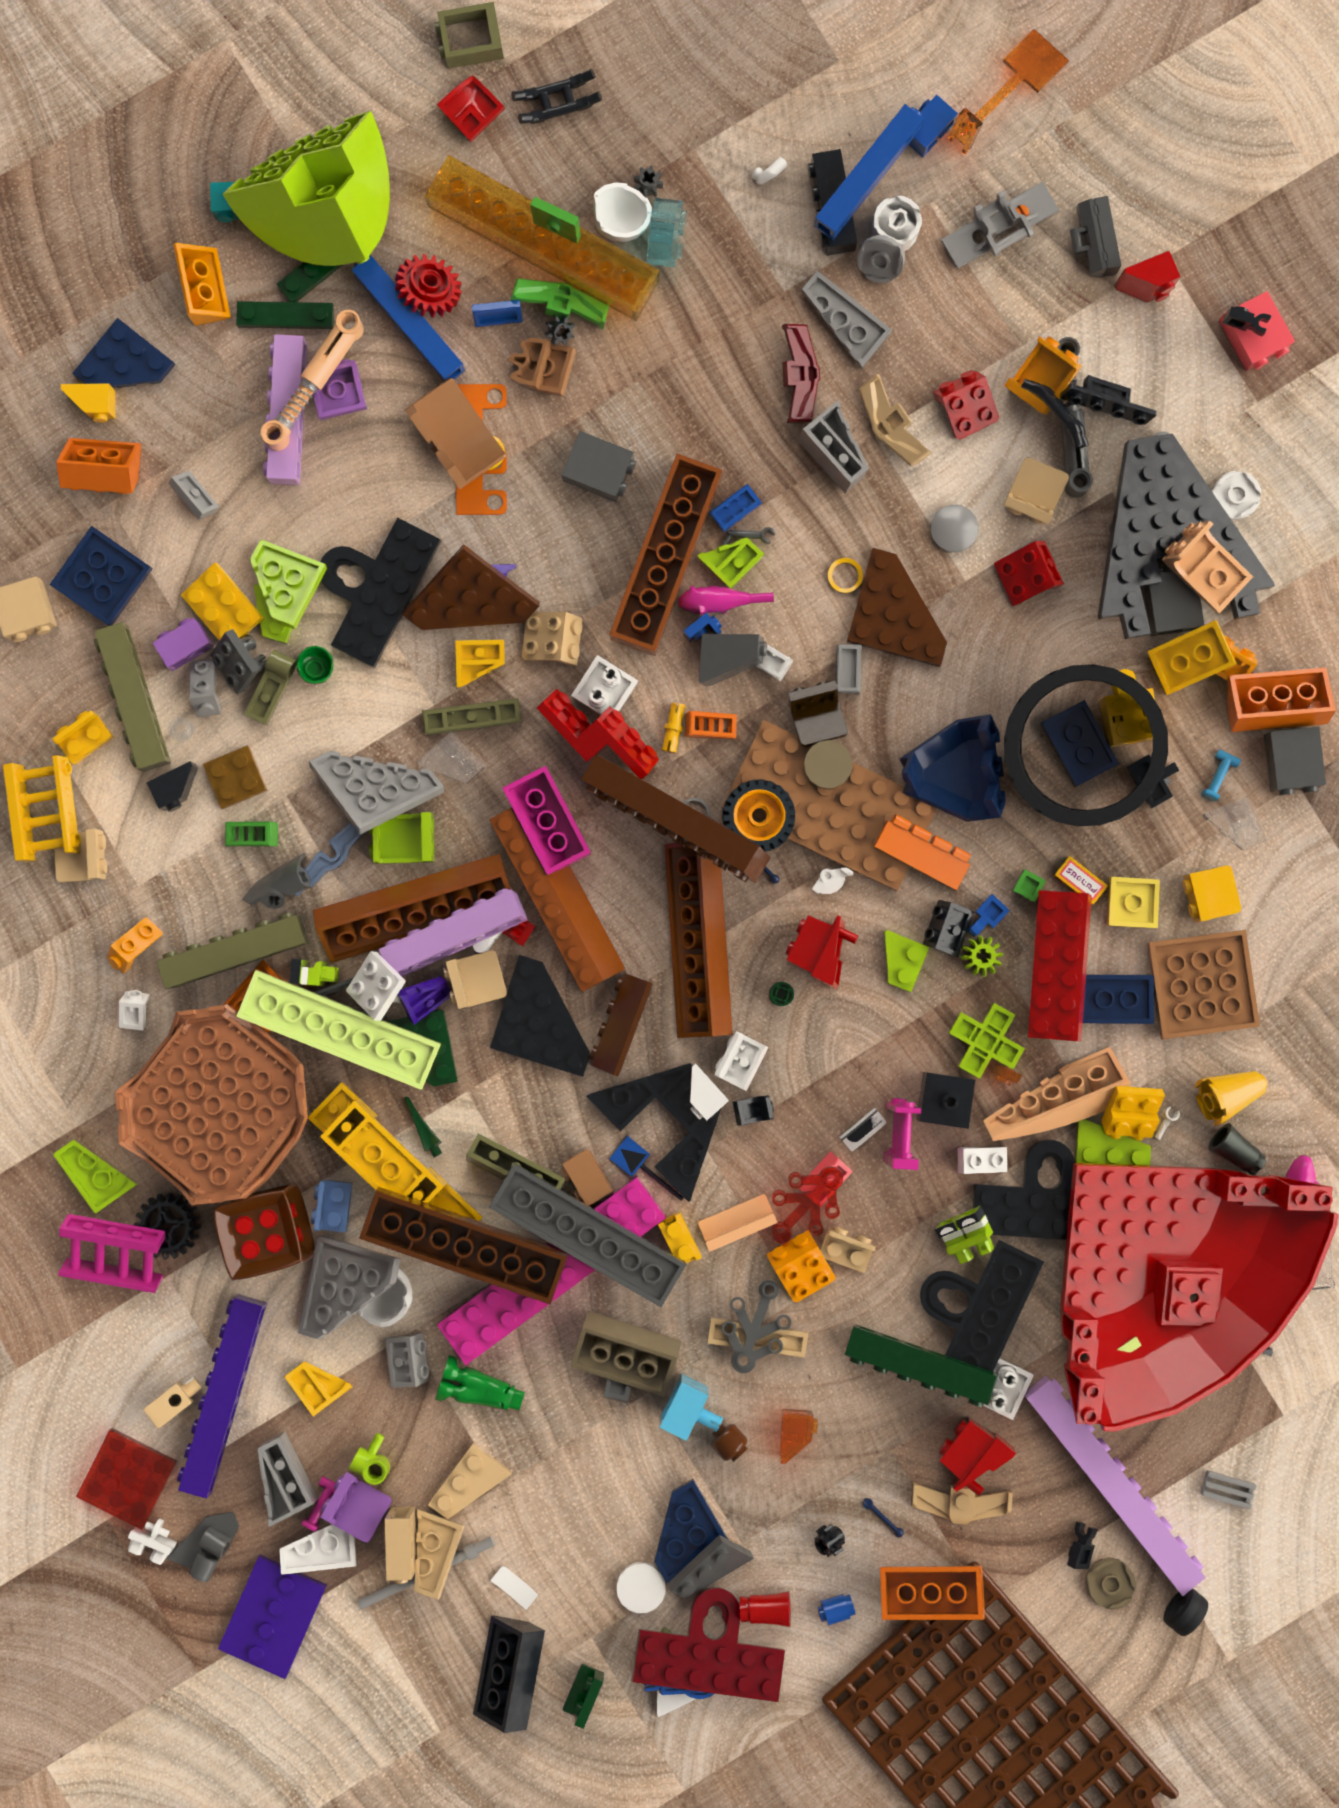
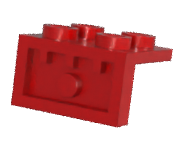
M1045 540L1034 541L994 563L1013 606H1017L1048 589H1056L1064 585Z

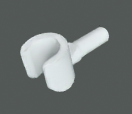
M1167 1107L1162 1111L1163 1121L1155 1138L1161 1139L1170 1122L1176 1121L1180 1117V1111H1176L1173 1118H1170L1168 1115L1171 1107Z

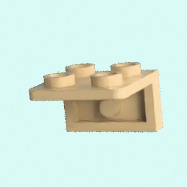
M1026 457L1004 505L1008 507L1007 510L1015 515L1020 516L1023 513L1030 516L1029 520L1036 524H1049L1053 517L1054 509L1068 482L1069 475L1033 458Z
M534 612L525 623L522 658L527 661H557L569 666H577L583 618L568 612Z
M86 829V832H78L81 837L80 853L78 854L65 853L64 847L54 849L56 880L58 882L106 880L107 861L104 853L106 838L103 831ZM56 834L54 839L62 838L63 836L62 834Z
M491 950L461 959L446 961L447 967H444L443 970L446 981H451L453 991H450V997L453 1006L457 1005L458 1009H463L506 997L507 989L495 951Z

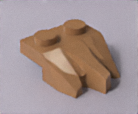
M533 337L521 341L520 346L524 350L523 354H511L507 361L517 365L519 368L518 371L512 372L509 378L540 393L564 397L576 350L573 347L554 345L548 340Z

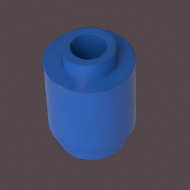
M841 1594L821 1600V1606L817 1607L821 1622L826 1621L828 1626L851 1619L850 1616L856 1615L850 1595L844 1596Z

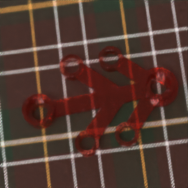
M826 1167L817 1175L802 1176L799 1172H792L788 1176L790 1187L798 1189L802 1185H817L812 1191L785 1193L783 1190L778 1189L772 1193V1201L776 1206L800 1203L783 1222L780 1221L773 1225L772 1237L777 1243L783 1244L791 1239V1228L809 1209L811 1219L808 1224L809 1233L812 1236H820L823 1233V1224L820 1220L819 1198L825 1192H827L828 1201L824 1208L826 1216L830 1219H835L839 1216L840 1209L837 1204L836 1190L843 1183V1175L836 1167ZM828 1175L835 1176L832 1181L826 1180V1177ZM795 1177L800 1179L798 1183H792L791 1180ZM777 1195L784 1197L781 1201L775 1200ZM832 1207L837 1209L835 1213H829L828 1210ZM814 1225L820 1226V1229L817 1231H814L811 1228ZM783 1227L786 1229L783 1233L777 1232L778 1228Z

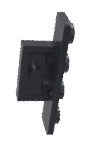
M1090 375L1084 378L1083 387L1070 384L1060 394L1061 399L1071 404H1079L1093 411L1110 414L1114 418L1132 421L1137 425H1146L1156 417L1157 413L1156 410L1131 403V388Z

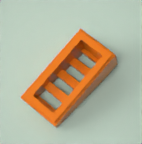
M689 711L685 714V737L736 739L737 714ZM695 719H698L697 730H694ZM704 719H708L707 731H704ZM714 720H718L717 732H714ZM724 720H728L727 733L723 732Z

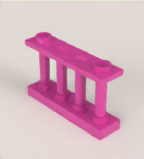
M892 1098L891 1103L885 1102V1107L894 1111L892 1147H889V1151H883V1162L892 1169L918 1170L919 1160L910 1153L912 1113L921 1114V1108L916 1107L915 1102H906V1099Z
M68 1214L60 1226L59 1236L70 1238V1257H67L59 1270V1276L156 1293L163 1279V1274L153 1273V1253H158L165 1239V1231ZM81 1240L95 1243L94 1262L80 1259ZM105 1245L119 1247L118 1266L104 1264ZM129 1249L143 1251V1271L129 1268Z

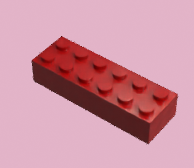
M1039 890L1028 1029L1029 1038L1081 1042L1092 895L1089 893Z

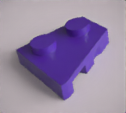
M440 976L401 989L397 996L408 1019L415 1025L448 1000L451 990L447 981Z

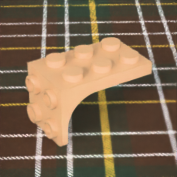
M1210 520L1199 521L1195 524L1191 523L1181 533L1183 537L1178 542L1174 541L1165 550L1166 556L1162 561L1212 610L1220 613L1253 576L1211 535L1209 529L1213 523Z

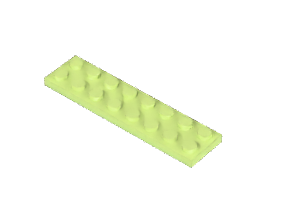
M255 970L236 1016L421 1090L441 1045L439 1042L384 1020H373L369 1014L258 970Z

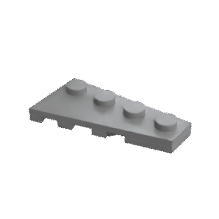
M816 271L802 288L803 295L862 370L892 333V329L819 271Z

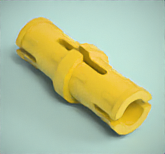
M672 702L670 704L668 722L664 725L666 732L661 750L677 753L679 734L683 732L681 724L686 705H677V703Z

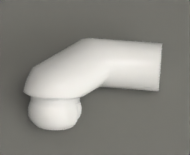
M779 157L765 171L757 167L752 173V179L756 180V184L763 185L777 177L787 167V163L783 158Z

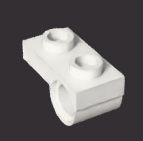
M1007 1147L957 1148L958 1173L1007 1172Z

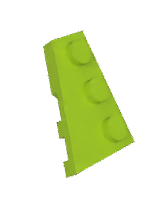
M1086 1119L1077 1122L1075 1163L1150 1166V1145L1128 1136L1113 1139L1105 1134L1103 1126Z
M72 1140L53 1153V1156L95 1214L138 1185L76 1140Z

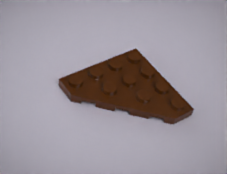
M463 544L403 611V617L421 630L524 623L539 607V601Z
M872 548L847 642L940 667L947 641L895 553Z

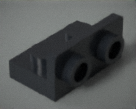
M938 900L937 905L933 909V916L929 927L925 931L923 945L951 956L959 957L974 911L952 902Z

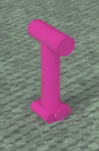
M324 1476L318 1484L324 1490L310 1516L304 1518L301 1522V1525L313 1532L319 1528L317 1521L322 1514L323 1504L336 1491L334 1489L335 1482Z

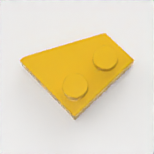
M455 640L457 687H463L505 664V640Z
M306 1361L284 1376L313 1417L352 1388L350 1383Z

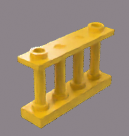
M55 755L52 756L53 765L25 770L24 765L3 764L15 861H36L35 854L37 851L64 847L65 853H80L81 837L77 830L70 776L72 766L68 761V757ZM55 775V790L27 793L26 781L28 779ZM58 799V814L30 817L29 805L31 803ZM61 823L62 838L38 842L33 841L32 830L34 827Z

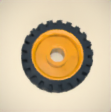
M764 779L750 780L739 785L728 796L723 808L724 826L757 844L765 852L771 851L783 844L790 836L795 823V808L789 794L780 785ZM755 810H762L765 813L766 819L763 822L758 823L753 820L752 813Z

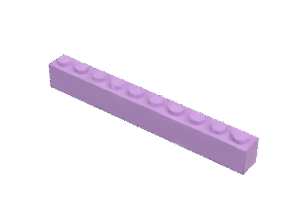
M1044 1376L1026 1391V1399L1179 1593L1184 1596L1206 1578L1200 1571L1204 1568L1194 1555L1190 1558L1185 1552L1188 1546L1179 1535L1174 1538L1170 1533L1173 1527L1164 1516L1159 1518L1155 1514L1154 1510L1157 1507L1148 1496L1143 1498L1138 1491L1142 1488L1133 1477L1128 1479L1123 1471L1126 1468L1117 1457L1114 1459L1110 1457L1107 1453L1110 1448L1101 1437L1098 1440L1092 1434L1095 1430L1094 1427L1089 1424H1076L1071 1398L1067 1401L1061 1394L1064 1389L1054 1378L1050 1381L1047 1376Z

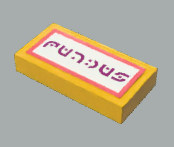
M1071 856L1066 858L1053 875L1074 892L1092 895L1091 905L1095 904L1108 887L1107 884Z

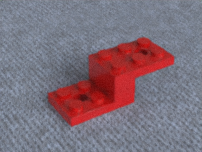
M556 689L537 707L540 713L586 762L608 744L635 775L643 779L660 760L657 757L656 751L651 746L646 745L640 739V734L634 728L629 727L625 723L622 714L615 709L613 710L611 706L590 724L585 714L577 710L570 703L569 697Z

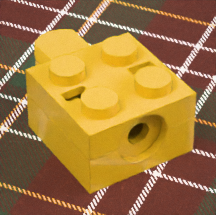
M1128 669L1120 670V672L1136 680L1133 671ZM1112 685L1114 695L1105 696L1099 700L1105 737L1110 747L1152 740L1150 724L1141 706L1129 694ZM1153 688L1147 689L1155 700Z

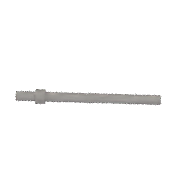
M493 1537L486 1538L476 1544L472 1542L464 1546V1550L455 1553L451 1567L466 1559L470 1561L478 1557L479 1553L495 1546ZM415 1573L412 1580H408L407 1583H393L358 1600L360 1609L369 1607L414 1585Z

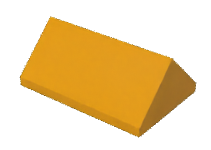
M182 243L173 244L186 311L193 324L197 326L229 319L231 315L217 248Z

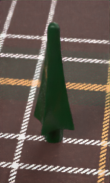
M405 1097L404 1101L413 1118L424 1151L430 1150L434 1158L441 1155L442 1151L438 1145L442 1142L418 1113L409 1097Z

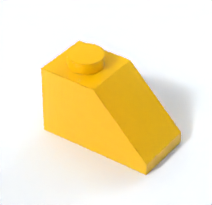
M61 384V390L94 422L104 423L108 419H115V390L110 384Z

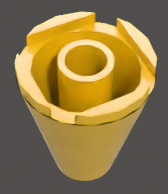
M1257 1071L1205 1077L1197 1080L1195 1083V1089L1199 1087V1094L1195 1096L1204 1117L1207 1120L1212 1119L1215 1121L1213 1125L1217 1126L1225 1123L1265 1094L1267 1080Z

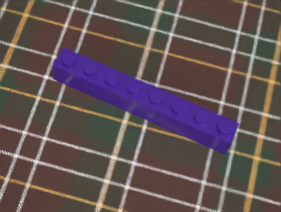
M238 1295L228 1303L226 1314L229 1317L227 1324L223 1323L219 1333V1338L222 1341L220 1348L216 1347L212 1357V1362H215L213 1372L209 1371L205 1381V1386H208L206 1396L202 1395L198 1405V1410H201L199 1420L195 1419L191 1429V1434H194L192 1444L188 1443L185 1450L184 1458H187L185 1467H181L178 1474L177 1482H180L178 1491L206 1499L213 1492L267 1302Z

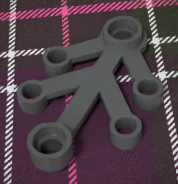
M772 1280L763 1281L759 1286L761 1298L752 1323L745 1311V1302L742 1298L735 1297L730 1302V1307L736 1313L746 1335L743 1347L735 1333L737 1329L736 1324L733 1321H725L722 1324V1332L727 1335L734 1351L731 1357L732 1367L739 1373L750 1372L755 1367L756 1360L771 1353L777 1354L783 1349L782 1341L773 1338L768 1342V1345L753 1350L756 1340L780 1329L786 1330L791 1326L790 1317L780 1315L777 1320L761 1327L770 1300L776 1298L779 1293L778 1285ZM767 1285H771L774 1289L771 1295H767L764 1291ZM735 1300L742 1302V1307L738 1310L733 1307ZM783 1317L788 1320L786 1327H781L779 1324V1320ZM727 1323H731L734 1327L731 1333H727L724 1330V1326ZM773 1341H777L780 1344V1348L777 1351L771 1349ZM741 1356L748 1358V1363L744 1366L739 1363Z

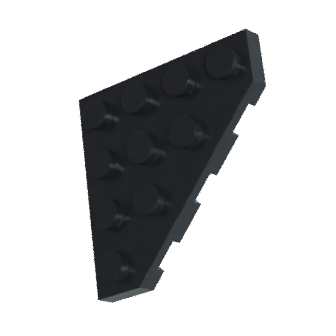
M519 955L490 1048L584 1077L590 1051L544 963Z

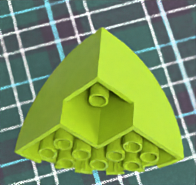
M371 111L345 118V123L335 128H332L331 124L317 131L313 137L310 133L294 141L295 145L290 146L285 151L280 149L267 157V161L251 168L250 176L245 178L244 181L242 178H239L223 193L231 209L258 238L291 258L323 266H337L354 262L361 264L366 262L383 235L390 202L389 172L385 149Z

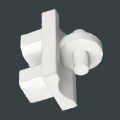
M159 1518L156 1524L147 1521L145 1527L136 1525L134 1530L130 1531L128 1538L131 1540L128 1551L135 1555H141L145 1546L153 1549L150 1560L161 1565L166 1557L175 1549L177 1542L167 1538L170 1531L162 1528L164 1520Z

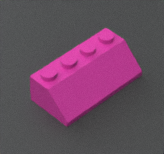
M546 766L502 788L547 875L571 866L592 855Z

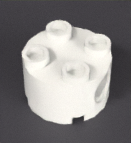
M904 196L884 199L875 211L871 225V237L885 235L896 240L901 245L903 251L910 249L916 242L922 225L918 205Z

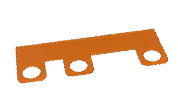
M457 384L482 421L483 409H501L506 406L507 390L503 384ZM491 389H498L502 393V400L497 404H492L487 400V393ZM507 456L504 458L501 467L487 470L483 474H503L507 469ZM481 474L461 489L456 485V515H502L507 510V494L504 490H483V474ZM491 495H499L502 498V506L497 510H492L487 505V500Z

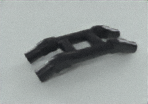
M593 69L541 87L512 91L511 97L513 101H533L539 98L543 109L519 114V123H541L547 119L586 110L602 101L599 91L576 99V101L572 93V89L578 88L596 78ZM562 91L566 104L552 107L548 95Z
M1025 379L1021 388L1038 395L1068 429L1074 448L1079 447L1081 449L1089 446L1084 425L1065 407L1055 395V392L1044 384Z

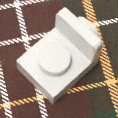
M131 990L124 993L119 1001V1028L144 1030L146 1027V1004L150 999V994L142 993L139 990Z

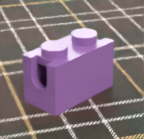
M187 618L178 624V628L171 632L168 630L157 636L158 640L152 642L167 668L172 671L214 647L203 626L195 618Z

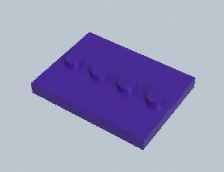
M259 1555L218 1649L286 1679L327 1584L302 1573L281 1575L280 1563Z

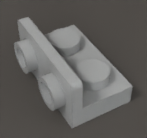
M416 1333L410 1336H391L385 1338L391 1388L416 1387L428 1382L429 1367L427 1365L424 1334Z

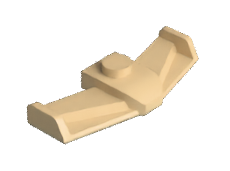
M876 374L859 388L872 425V431L878 440L885 443L910 466L919 464L932 454V451L906 430L913 422L901 404L896 403L893 407L890 406L879 374Z
M913 1482L911 1507L951 1520L953 1524L967 1525L975 1520L1009 1515L1012 1510L1013 1494L1008 1489L1002 1492L975 1496V1493L966 1486L956 1492L953 1489V1485H950L949 1494Z

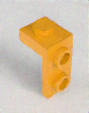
M145 917L110 946L106 957L109 964L114 969H119L125 974L131 969L134 959L158 940L163 933Z

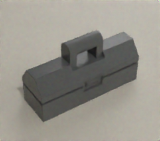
M1108 196L1094 198V200L1092 198L1078 203L1076 209L1080 227L1070 230L1074 255H1086L1090 277L1098 278L1117 274L1122 265ZM1081 235H1085L1086 246L1082 245Z

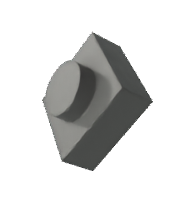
M607 1379L603 1398L627 1403L631 1386Z

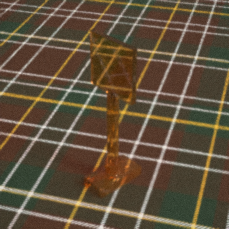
M1035 29L1002 61L1015 75L975 114L971 113L966 107L959 113L948 140L952 142L957 138L964 145L962 149L963 154H966L972 148L983 125L982 121L1021 82H1026L1038 93L1069 62L1061 52Z

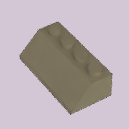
M588 1311L570 1367L664 1397L678 1358L681 1341Z

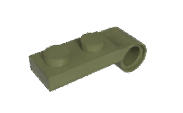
M277 650L271 652L266 661V670L244 715L268 726L296 669L297 660Z

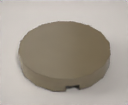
M825 740L816 743L809 749L805 755L803 765L805 774L812 784L823 789H833L845 783L851 775L853 763L852 757L845 746L836 741Z
M1110 1557L1100 1559L1091 1565L1086 1574L1085 1585L1087 1593L1097 1605L1113 1610L1122 1608L1132 1599L1136 1588L1135 1577L1128 1565L1121 1560Z

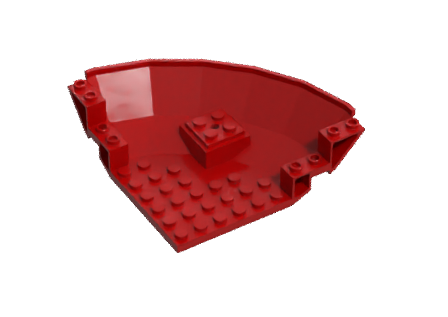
M1073 1163L1060 1315L1062 1336L1068 1340L1067 1363H1064V1370L1076 1424H1100L1104 1432L1120 1431L1178 1414L1235 1379L1277 1340L1313 1289L1338 1225L1339 1214L1330 1211L1333 1202V1187L1274 1175L1251 1176L1241 1171L1218 1168ZM1266 1187L1265 1193L1261 1194V1189ZM1196 1293V1299L1190 1301V1295ZM1135 1336L1142 1345L1131 1353L1117 1350ZM1086 1353V1358L1080 1360V1356Z

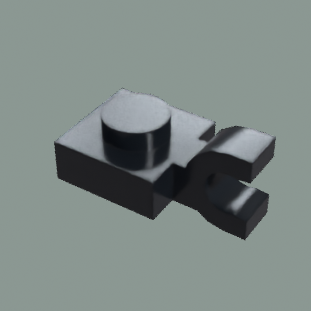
M1231 306L1225 314L1222 323L1246 331V329L1252 330L1255 334L1263 337L1267 329L1260 327L1259 322L1268 323L1271 315L1262 313L1254 317L1255 314L1250 313L1245 307Z
M1076 1522L1075 1534L1078 1541H1073V1545L1068 1553L1067 1565L1074 1569H1089L1095 1547L1092 1544V1540L1095 1538L1098 1529L1088 1527L1085 1534L1084 1528L1086 1524L1083 1522Z

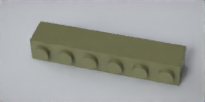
M121 622L96 630L94 644L104 660L101 662L102 670L110 679L111 684L108 685L111 697L116 699L118 705L115 711L119 721H123L125 730L122 733L126 744H130L132 750L130 754L132 765L137 767L138 770L145 772L170 764L171 760L129 626Z
M292 912L278 916L279 921L270 923L269 920L255 924V929L247 931L246 928H241L233 931V936L224 938L221 935L209 939V944L200 946V943L185 947V952L177 954V951L163 954V959L156 962L165 989H173L309 944L301 916H293Z

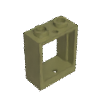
M494 2L437 12L439 21L434 22L437 37H442L443 42L442 45H438L441 60H446L448 69L504 59ZM487 18L492 44L454 51L450 50L446 25Z

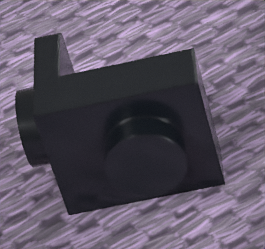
M769 1095L733 1101L737 1126L774 1119V1106Z

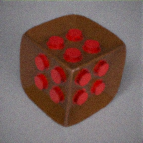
M296 1183L255 1192L246 1199L226 1201L214 1207V1223L223 1261L233 1281L282 1270L300 1262H306L315 1254L314 1240L306 1206Z

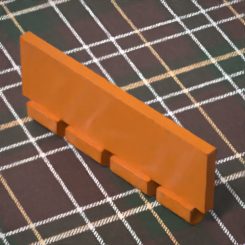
M897 814L893 816L891 822L886 821L874 847L952 889H958L970 866L967 863L971 855L970 853L957 846L949 853L952 844L936 835L932 837L929 843L932 835L931 832L916 824L908 831L911 822Z

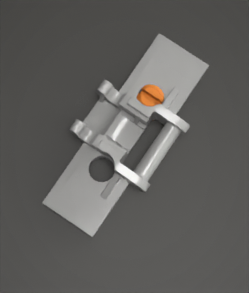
M1043 182L1007 201L1006 192L1003 190L997 193L996 201L983 208L981 203L973 207V214L976 220L944 237L941 241L955 266L959 269L987 252H991L996 257L1000 254V251L1026 236H1033L1032 227L1059 212V209ZM1015 225L1019 227V230L995 243L994 237ZM976 232H982L986 239L980 244L975 243L972 235Z

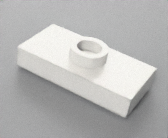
M767 645V655L763 656V663L756 667L781 682L793 660Z

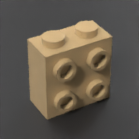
M37 576L0 587V627L3 637L13 642H21L28 639L27 636L35 633L36 635H44L51 632V628L57 627L44 581Z

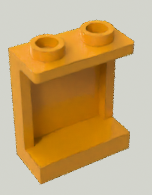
M1039 336L1037 339L1038 344L1014 378H1009L1004 386L1040 413L1048 415L1051 409L1038 395L1021 388L1023 381L1028 379L1050 387L1059 399L1061 392L1068 387L1082 365L1077 362L1079 359L1077 355L1068 349L1064 353L1057 348L1060 343L1050 336H1047L1046 339Z

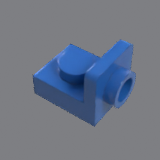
M705 613L684 630V636L689 642L693 639L698 641L702 638V634L708 633L707 628L713 634H721L720 628L722 625L714 615L710 617Z

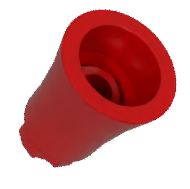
M790 1591L777 1594L750 1595V1598L740 1597V1621L750 1622V1624L791 1627Z

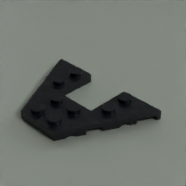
M688 1063L588 1094L586 1097L620 1132L655 1097L689 1131L655 1165V1168L690 1202L721 1111L720 1108L708 1120L704 1117L699 1120L690 1110L693 1106L690 1103L693 1065Z

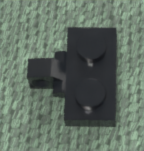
M1149 754L1126 767L1136 785L1142 781L1149 768L1151 760ZM1175 762L1165 767L1164 773L1154 792L1145 800L1150 809L1173 797L1167 784L1171 782L1168 777L1179 771Z

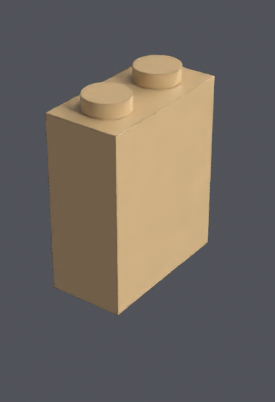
M416 1506L391 1507L385 1518L386 1581L393 1580L395 1584H403L413 1578L415 1560L417 1559Z

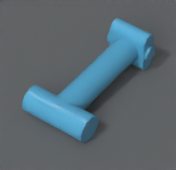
M1218 749L1214 756L1221 760L1209 788L1204 789L1201 796L1213 802L1218 801L1220 798L1217 792L1229 766L1237 768L1241 762V759L1221 749Z

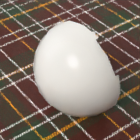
M612 183L604 185L594 194V219L600 235L610 241L627 242L637 239L646 231L652 218V207L648 198H645L638 190L627 186L626 183Z
M399 1268L396 1284L358 1312L359 1316L380 1328L391 1326L405 1317L412 1304L413 1294L411 1284L405 1273Z

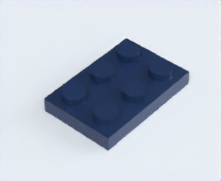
M1085 700L1040 723L1074 787L1119 764Z
M1086 974L1083 1023L1154 1024V975Z

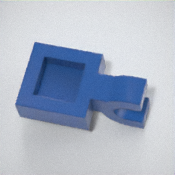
M991 894L974 912L979 918L968 928V932L975 937L986 925L993 929L1010 910Z

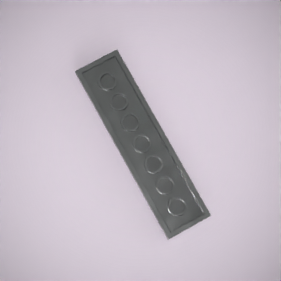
M516 1163L513 1164L489 1205L490 1209L659 1307L663 1306L687 1265L686 1262Z

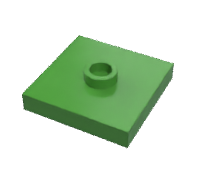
M534 197L530 204L533 223L577 244L581 237L579 218Z

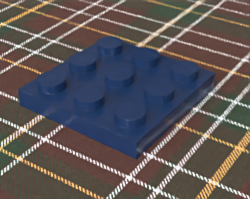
M91 526L49 585L106 625L111 626L153 568Z

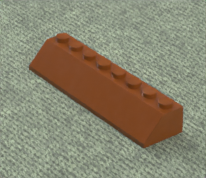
M512 807L489 819L580 990L585 992L624 971L626 968L571 866L547 875Z
M677 843L664 844L677 1038L733 1035L722 871L707 858H701L687 846L684 848Z
M496 854L313 910L315 930L330 962L333 963L383 948L385 943L390 940L405 938L407 933L412 930H422L429 927V923L434 920H444L451 917V913L456 910H466L473 907V903L480 899L488 900L494 897L496 892L512 888L500 854Z

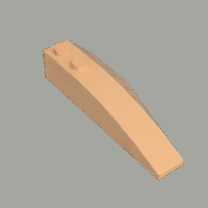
M1108 1047L1063 1066L1059 1069L1057 1075L1051 1079L1045 1078L1040 1082L1039 1087L1031 1092L1026 1091L1020 1095V1100L1014 1104L1008 1103L983 1120L993 1141L1041 1133L1104 1112L1115 1087H1131V1084L1111 1047Z

